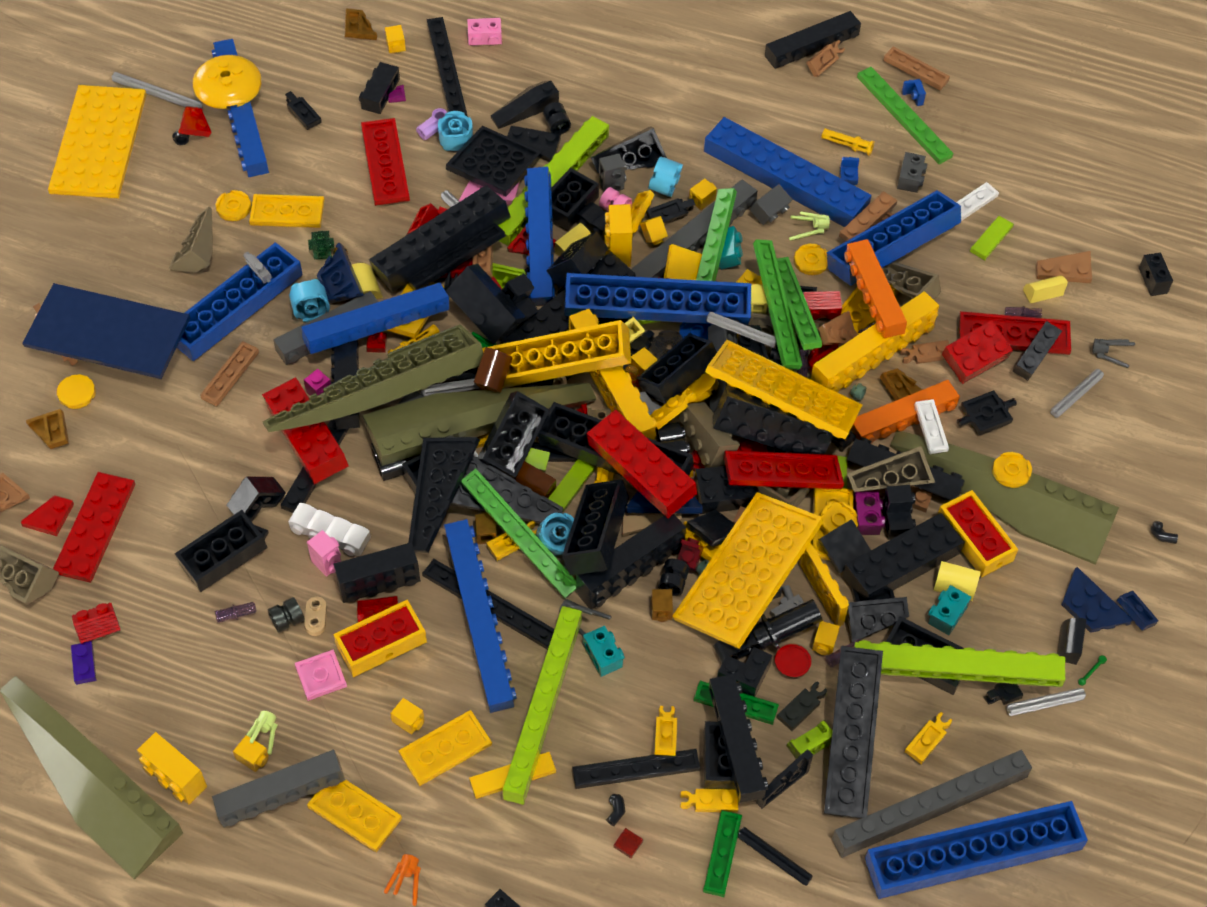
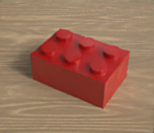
M991 320L946 346L942 356L960 382L964 384L1007 359L1013 349Z

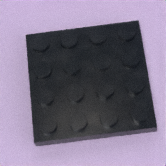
M482 125L446 164V170L483 187L487 185L494 192L506 197L526 175L527 168H532L541 158L542 152Z

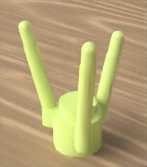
M803 211L800 212V215L804 216L791 215V219L813 221V227L817 228V230L789 237V240L818 233L824 234V230L829 229V216Z
M261 711L247 736L251 737L250 743H253L260 731L267 733L270 730L268 755H271L275 731L278 726L274 723L276 716L271 712Z

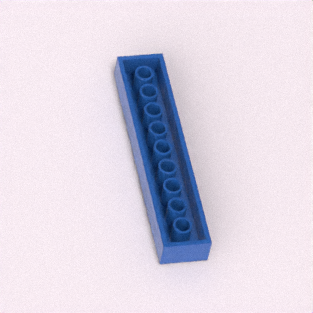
M723 117L705 137V153L772 189L780 184L793 200L821 215L829 216L830 220L843 227L847 226L870 204L871 194L726 117Z
M567 273L564 316H571L590 309L597 318L631 319L634 317L636 320L711 324L706 319L709 312H714L748 325L751 319V283Z
M1072 801L871 848L867 850L865 861L877 897L881 899L1080 851L1084 848L1088 839Z

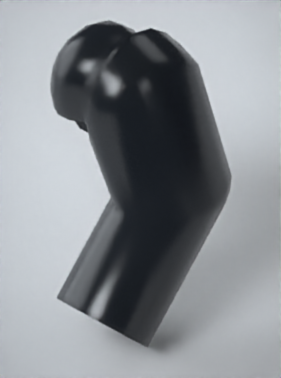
M1154 521L1151 526V533L1161 542L1176 544L1178 534L1165 532L1162 529L1163 523Z
M612 794L609 797L613 812L606 821L611 826H615L626 812L624 798L620 794Z

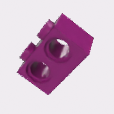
M855 492L853 507L857 513L858 530L861 535H880L881 528L885 527V517L881 516L883 500L879 499V492Z

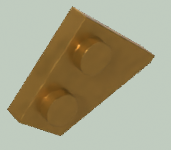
M346 8L345 37L377 40V32L372 30V24L366 18L363 10Z
M898 368L883 372L880 376V379L895 401L923 390L915 385L917 381L906 376Z
M61 409L26 420L28 426L50 449L69 443L64 412Z

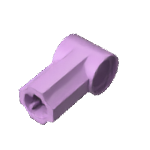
M435 109L432 112V117L416 128L420 138L427 140L438 132V121L447 113L445 109Z

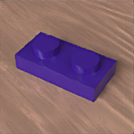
M92 641L71 645L75 684L97 681Z

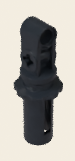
M811 599L772 618L767 619L762 614L761 622L754 626L744 641L747 644H742L740 649L722 641L716 642L714 649L721 663H723L726 655L736 660L750 655L753 647L764 651L766 647L773 645L777 650L780 648L778 644L780 640L822 622L823 619L815 601Z

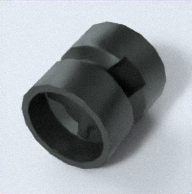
M294 597L283 601L282 606L277 604L267 609L278 633L288 629L291 623L296 625L305 620L302 610Z

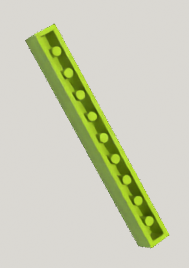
M591 116L588 121L583 123L580 130L573 134L569 142H566L562 149L553 156L552 160L544 165V167L548 166L551 173V187L569 168L578 171L609 137V124ZM527 186L524 187L518 197L513 199L512 204L508 207L511 217L498 225L506 234L499 242L507 246L510 245L526 226V223H528V218H526L525 207H528V202L525 201V191H528Z
M565 606L561 608L503 787V800L522 805L525 803L582 623L581 610Z
M867 640L855 642L854 646L855 648L883 651L882 675L1062 687L1065 682V657L1055 653L1038 655L1036 652H1027L1026 654H1020L1012 650L1005 652H996L994 649L977 651L969 647L963 649H954L951 646L934 648L932 645H922L919 647L909 643L892 645L890 642H880V644H876Z

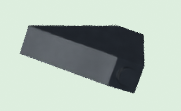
M551 80L529 86L493 113L491 119L497 128L500 129L542 113L548 104L559 102V91Z
M650 126L592 156L591 160L597 173H599V158L620 154L622 160L626 161L627 170L653 167L656 165L659 157H667L654 128Z

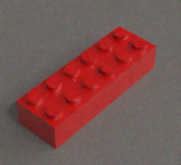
M296 377L262 394L272 416L283 410L290 411L292 405L298 402L305 403L309 401L308 395ZM325 422L281 430L314 484L349 467L342 449Z
M616 409L587 432L589 445L667 518L672 516L697 494L696 482Z

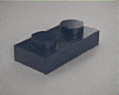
M1134 591L1120 595L1117 599V602L1142 631L1155 626L1159 621Z

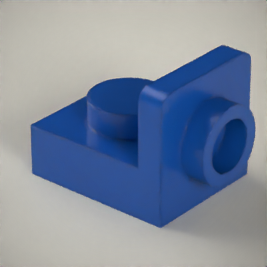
M921 80L904 81L902 94H911V98L915 100L917 106L924 105L926 92Z
M842 157L840 178L852 185H858L859 158Z

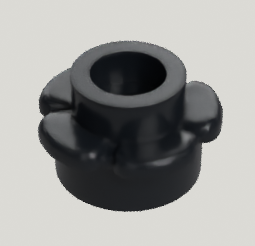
M178 130L172 135L177 145L187 144L190 135L179 134Z

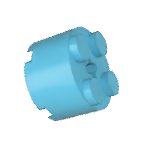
M448 112L438 121L439 142L445 151H459L473 136L472 120L470 117L465 116L463 112Z
M662 156L659 157L648 189L672 197L675 185L679 182L683 164Z
M318 279L295 283L291 286L289 298L294 316L297 319L300 318L303 319V322H309L323 315L326 311L329 312L330 304L326 290Z
M553 513L543 520L537 528L536 536L554 556L563 555L575 519L567 513Z

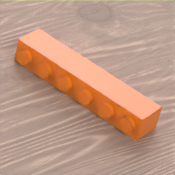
M869 240L847 244V250L844 253L845 261L849 262L851 266V274L857 279L858 289L863 292L864 302L869 305L870 315L876 321L878 332H881L883 338L905 334L907 321Z
M945 380L857 416L850 431L856 436V439L860 440L863 437L873 443L879 438L890 436L897 430L903 431L911 425L920 424L914 406L915 402L934 399L939 415L945 411L954 410L957 407L960 396L950 381Z

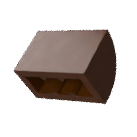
M486 347L474 383L481 389L501 393L513 358L506 353Z
M525 461L516 478H513L516 482L529 487L533 492L549 498L556 489L555 478Z

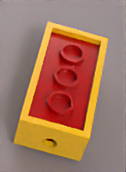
M973 490L940 506L938 514L942 513L965 541L961 551L975 570L981 572V578L1014 561L1018 548Z
M408 599L333 634L335 644L353 677L427 643L426 631Z

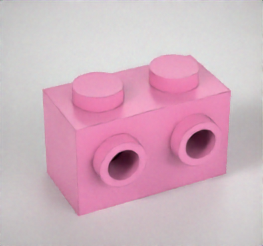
M501 18L467 19L469 45L502 44Z
M322 530L307 541L311 562L327 577L329 574L335 573L334 563L341 562V553L338 548V541L334 537L330 538Z

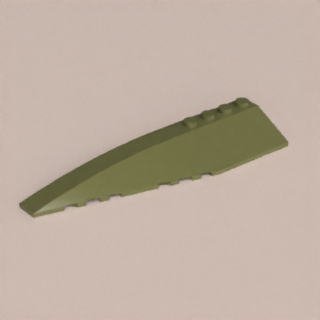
M459 324L388 353V358L375 360L373 362L374 365L370 368L362 367L357 370V375H348L325 387L322 394L317 396L314 393L308 397L309 401L305 403L298 402L292 405L290 411L283 410L264 420L263 425L268 432L312 425L358 413L415 391L425 390L432 384L442 383L447 378L459 376L469 369L478 368L483 356L481 343Z
M590 383L502 389L501 393L490 390L435 393L365 414L363 419L381 466L420 455L423 438L478 437L490 433L510 393L519 391L548 409L551 408L553 402L573 408L595 401L596 396Z
M897 430L890 444L891 448L903 453L922 446L929 467L936 465L943 468V472L951 475V472L962 475L965 483L960 493L961 495L973 490L990 513L1001 518L1000 521L1006 525L1010 524L1016 528L1015 531L1021 535L1096 565L1119 507L1034 473L1031 474L1030 480L1021 487L1010 488L1003 486L994 478L992 472L995 458L952 444H948L949 450L947 452L929 454L923 436Z
M16 676L0 689L2 696L76 824L135 880L183 834L179 823L82 733Z

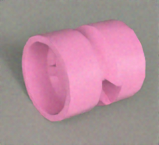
M609 187L602 194L599 207L607 212L609 205L630 204L631 207L632 199L624 194L620 195L619 191Z

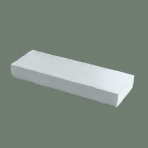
M986 182L957 201L956 203L961 205V221L998 197L999 192Z
M934 399L915 402L914 406L929 454L947 452L949 446Z

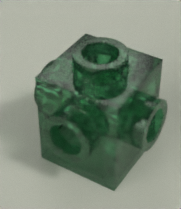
M311 232V239L308 240L309 250H313L314 260L332 257V249L335 248L334 238H330V232Z

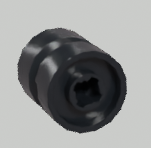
M553 102L544 108L543 115L551 133L562 135L571 128V122L563 104Z
M667 559L664 563L663 574L660 577L658 588L672 589V596L681 595L689 573V565L679 559Z

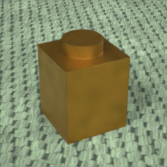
M487 512L475 514L477 544H487V542L497 537L496 523Z
M652 589V620L660 622L672 620V589Z

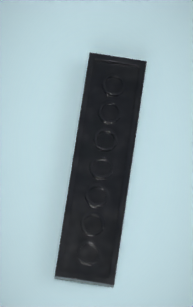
M612 252L608 253L601 261H598L596 263L597 266L588 272V274L636 277L635 272ZM565 289L541 307L536 315L519 325L502 343L505 344L569 331V316H564Z
M841 646L824 814L858 819L867 816L883 651Z

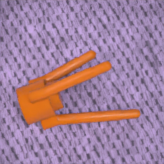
M404 854L384 890L385 894L389 892L400 873L393 892L394 895H397L404 876L412 877V874H414L413 906L417 905L418 881L421 870L417 866L419 862L417 857Z

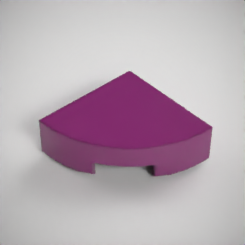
M404 85L397 86L389 94V103L406 101Z

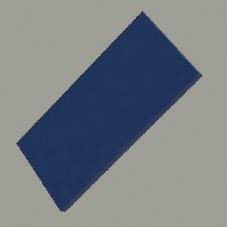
M53 283L22 344L27 348L162 379L188 325L190 315Z

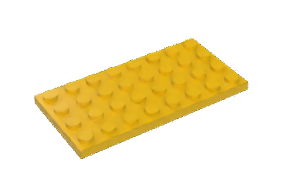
M78 85L48 187L49 194L119 199L147 95L146 90Z
M729 340L724 342L705 370L712 378L721 379L731 387L742 389L746 394L756 396L766 404H773L779 407L781 411L795 415L799 420L808 421L818 429L829 431L837 438L846 439L863 406L861 403Z
M757 492L672 615L674 620L740 649L823 524V518Z

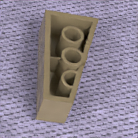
M705 402L688 403V407L679 414V419L686 429V433L690 437L694 449L701 459V463L705 468L725 466L724 452L737 451L740 444L731 439L732 434L713 428L712 417L714 413Z
M922 446L847 473L854 492L883 489L887 486L935 483Z

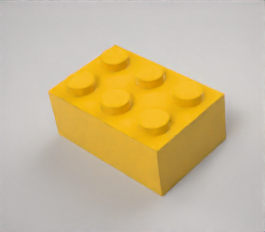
M630 204L609 205L608 212H605V223L608 224H605L604 241L609 248L605 256L612 252L624 264L631 267L633 232Z
M157 732L137 749L140 756L139 761L144 765L143 770L151 777L155 775L158 778V783L164 789L169 787L173 791V796L179 802L184 800L190 805L207 788L201 770Z

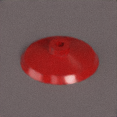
M784 645L775 655V664L784 675L799 677L807 673L811 667V656L800 645Z

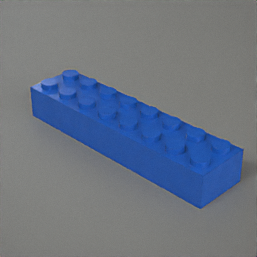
M936 190L828 251V270L852 286L857 283V279L851 274L849 262L845 261L844 253L847 250V244L868 239L881 268L961 223V205Z
M276 242L256 257L272 275L273 278L270 279V282L264 284L246 264L185 312L190 315V320L177 348L189 359L195 361L303 275L300 261Z

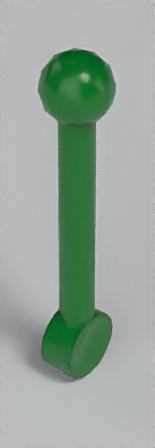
M1104 655L1099 656L1098 662L1083 678L1078 679V684L1081 686L1085 685L1086 680L1101 664L1106 663L1107 658Z

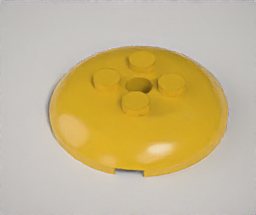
M221 55L203 63L195 72L192 84L196 97L202 103L213 108L227 109L226 106L237 105L239 107L251 101L258 94L262 81L259 69L250 60L237 55Z

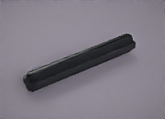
M746 827L739 831L738 838L803 885L807 886L813 877L812 874Z

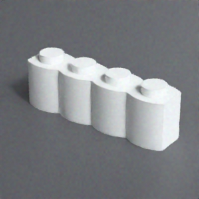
M299 503L288 521L293 533L308 535L310 539L323 530L330 538L334 537L339 543L338 548L343 549L349 556H360L371 538L370 531L365 527L352 524L340 517H334L325 511L317 510L304 503Z

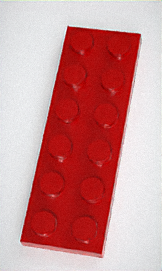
M395 118L361 122L375 206L410 201Z
M960 311L959 339L992 320L1013 350L1026 351L1045 322L1048 321L1062 330L1048 353L1067 355L1071 353L1070 321Z
M725 451L723 455L729 485L842 489L844 486L837 455Z
M97 472L53 567L54 570L59 572L58 575L89 583L92 582L136 485L134 480Z

